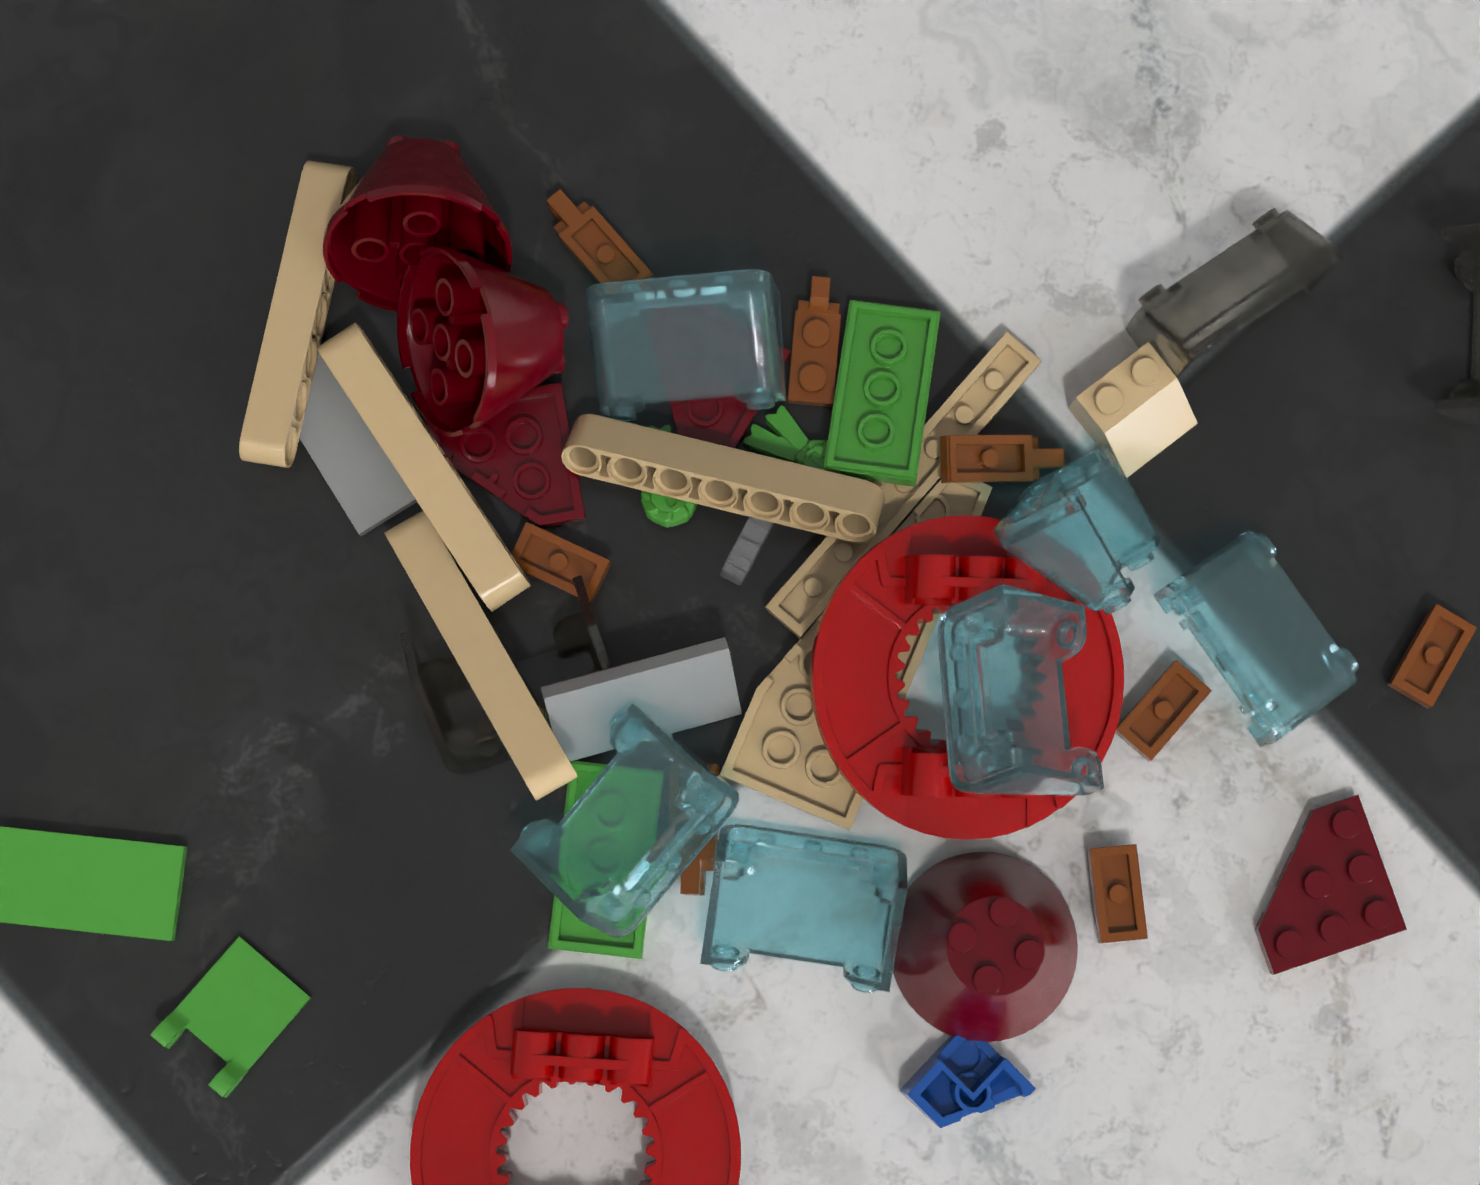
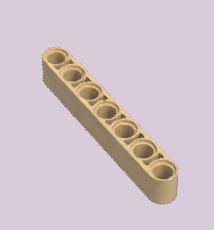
M311 160L306 161L303 166L241 431L239 454L242 461L290 468L295 459L319 354L317 347L321 345L335 279L328 271L323 257L324 232L333 214L356 186V171L354 167Z
M354 322L318 346L317 350L486 606L493 612L530 587L531 583L450 460L443 456L445 453L357 322Z
M595 414L580 415L575 420L561 455L565 467L580 476L850 542H867L874 537L885 502V494L882 489L875 483Z
M424 511L385 531L384 534L535 800L541 799L577 778L578 776L443 540Z

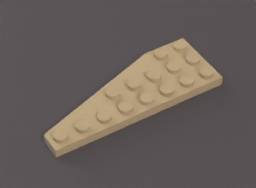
M940 480L895 533L908 526L935 518L961 515L981 516L993 487L984 483H941ZM940 614L933 615V621L930 623L918 624L920 630L918 636L905 637L911 648L907 652H899L898 658L906 664L905 669L895 673V678L905 682V687L897 693L899 699H905ZM820 616L775 669L756 688L720 776L850 831L863 798L849 785L831 759L818 729L811 698V655L816 630L821 619Z

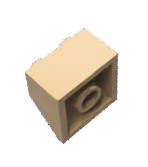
M1149 342L1076 396L1068 407L1124 479H1127L1198 424L1178 378Z

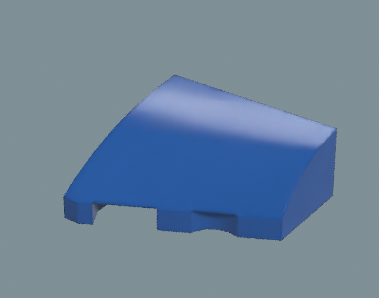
M956 1035L954 1037L950 1036L899 1091L935 1125L943 1128L959 1122L962 1117L975 1112L983 1113L994 1109L995 1105L1018 1096L1026 1097L1031 1095L1036 1088L987 1042L965 1040L966 1038Z

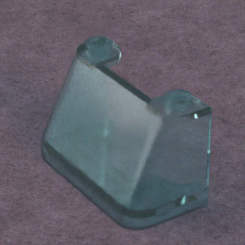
M744 269L607 282L586 288L587 316L599 408L604 417L609 416V418L624 422L637 419V413L645 410V404L736 396L739 401L747 403L748 409L753 410L769 409L774 407L777 401H786L780 293L771 273L768 271Z
M1108 444L1032 483L1020 494L993 530L1001 546L1006 551L1092 611L1103 609L1105 614L1114 613L1131 602L1130 596L1135 589V585L1131 578L1123 577L1121 569L1127 566L1130 571H1134L1151 562L1155 558L1152 551L1158 547L1162 540Z
M1246 530L1164 586L1153 596L1166 614L1173 610L1178 616L1183 615L1185 619L1179 622V625L1183 630L1188 628L1242 703L1238 708L1243 715L1250 712L1253 713L1251 717L1253 724L1247 729L1258 745L1264 747L1276 743L1353 686L1357 682L1355 672L1359 670V666L1346 648H1338L1274 557L1277 555V552L1269 538L1261 532L1256 535L1252 531Z
M1001 584L956 604L945 611L938 625L937 637L949 776L955 789L971 794L1082 796L1104 789L1102 765L1097 753L1090 748L1082 746L1070 747L1062 662L1077 655L1085 644L1087 637L1085 606Z
M633 703L626 712L620 714L614 720L611 726L610 744L618 753L559 823L551 819L529 823L522 830L518 841L510 849L580 921L617 938L626 936L644 920L731 816L739 801V793L736 789Z
M728 824L723 826L719 833L700 964L711 965L716 970L730 972L747 964L750 953L843 967L844 979L851 983L855 990L865 993H872L877 990L890 992L907 895L906 855L901 850L881 844L747 824Z

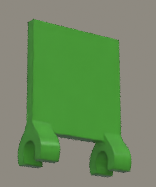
M239 936L177 1008L156 1027L151 1036L163 1047L170 1049L185 1029L190 1030L227 1063L208 1084L221 1097L227 1098L311 997Z

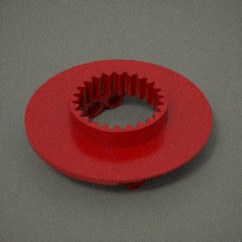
M974 515L947 516L926 520L891 534L860 557L843 576L833 591L816 630L810 667L811 698L818 729L831 759L849 785L869 805L891 820L924 834L948 839H987L1028 828L1047 818L1069 803L1090 781L1102 763L1119 723L1124 692V662L1114 618L1103 595L1084 568L1067 551L1062 550L1049 539L1033 530L1012 522ZM949 610H980V615L982 616L996 615V625L1011 626L1007 635L1008 638L1021 640L1022 643L1016 650L1017 655L1026 656L1028 662L1020 668L1021 673L1030 676V682L1020 686V690L1028 696L1027 700L1017 702L1015 705L1020 713V717L1008 718L1006 723L1009 731L997 730L993 733L994 740H980L978 745L947 744L943 739H931V732L929 730L915 729L919 721L917 716H905L904 712L910 705L909 700L899 699L897 693L905 687V682L895 678V673L905 669L906 665L898 658L899 652H907L911 648L905 637L918 636L920 633L918 624L930 623L933 621V615L945 614Z
M564 988L543 991L510 1002L483 1017L450 1047L438 1063L421 1096L413 1123L410 1143L412 1185H507L513 1177V1173L501 1168V1165L506 1163L510 1157L509 1153L500 1149V1146L507 1144L511 1139V1134L504 1127L513 1126L516 1123L518 1117L513 1109L523 1110L527 1106L526 1093L535 1098L543 1092L542 1082L546 1083L551 1089L556 1088L559 1082H568L569 1085L576 1082L587 1083L589 1086L594 1084L605 1085V1091L609 1093L619 1087L623 1090L621 1101L624 1104L631 1101L637 1103L633 1113L635 1118H647L648 1120L642 1128V1134L654 1138L653 1141L647 1144L646 1154L654 1157L655 1160L647 1162L644 1173L651 1180H641L639 1185H739L741 1140L738 1119L726 1083L714 1061L702 1045L684 1027L667 1014L633 997L607 990Z

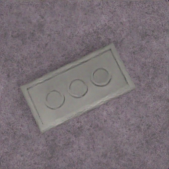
M319 353L299 439L360 536H363L417 503V501Z
M725 637L541 687L553 734L569 761L742 714L730 651Z

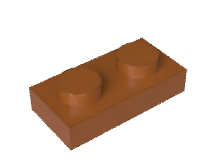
M529 522L525 523L512 551L513 557L523 572L590 603H594L613 562Z
M1438 604L1432 605L1387 685L1427 709L1433 707L1477 627Z
M1175 660L1119 723L1115 733L1148 762L1152 761L1212 690L1180 662Z
M1137 844L1087 849L1098 943L1148 939Z

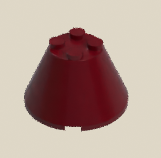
M406 136L390 138L386 143V148L378 155L329 220L323 237L325 264L337 283L343 280L357 290V298L376 307L397 312L399 292L408 265L419 262L422 257L420 256V251L428 247H450L510 272L512 265V241L509 232L467 163L460 155V147L456 143L449 140L410 139Z
M428 247L420 251V256L422 257L417 264L408 265L400 287L397 307V338L402 369L411 368L418 390L417 392H412L411 397L424 420L435 431L444 436H463L475 431L551 375L559 374L563 371L565 366L563 330L568 326L569 316L566 306L562 302H555L547 289L450 247Z
M972 852L956 855L933 865L922 873L901 898L896 908L889 937V956L892 972L899 990L910 1007L937 1030L953 1037L957 1035L966 1038L965 1040L1002 1041L1022 1035L1038 1026L1054 1012L1063 1000L1072 982L1077 963L1078 943L1076 928L1070 909L1061 893L1045 875L1028 863L994 852Z

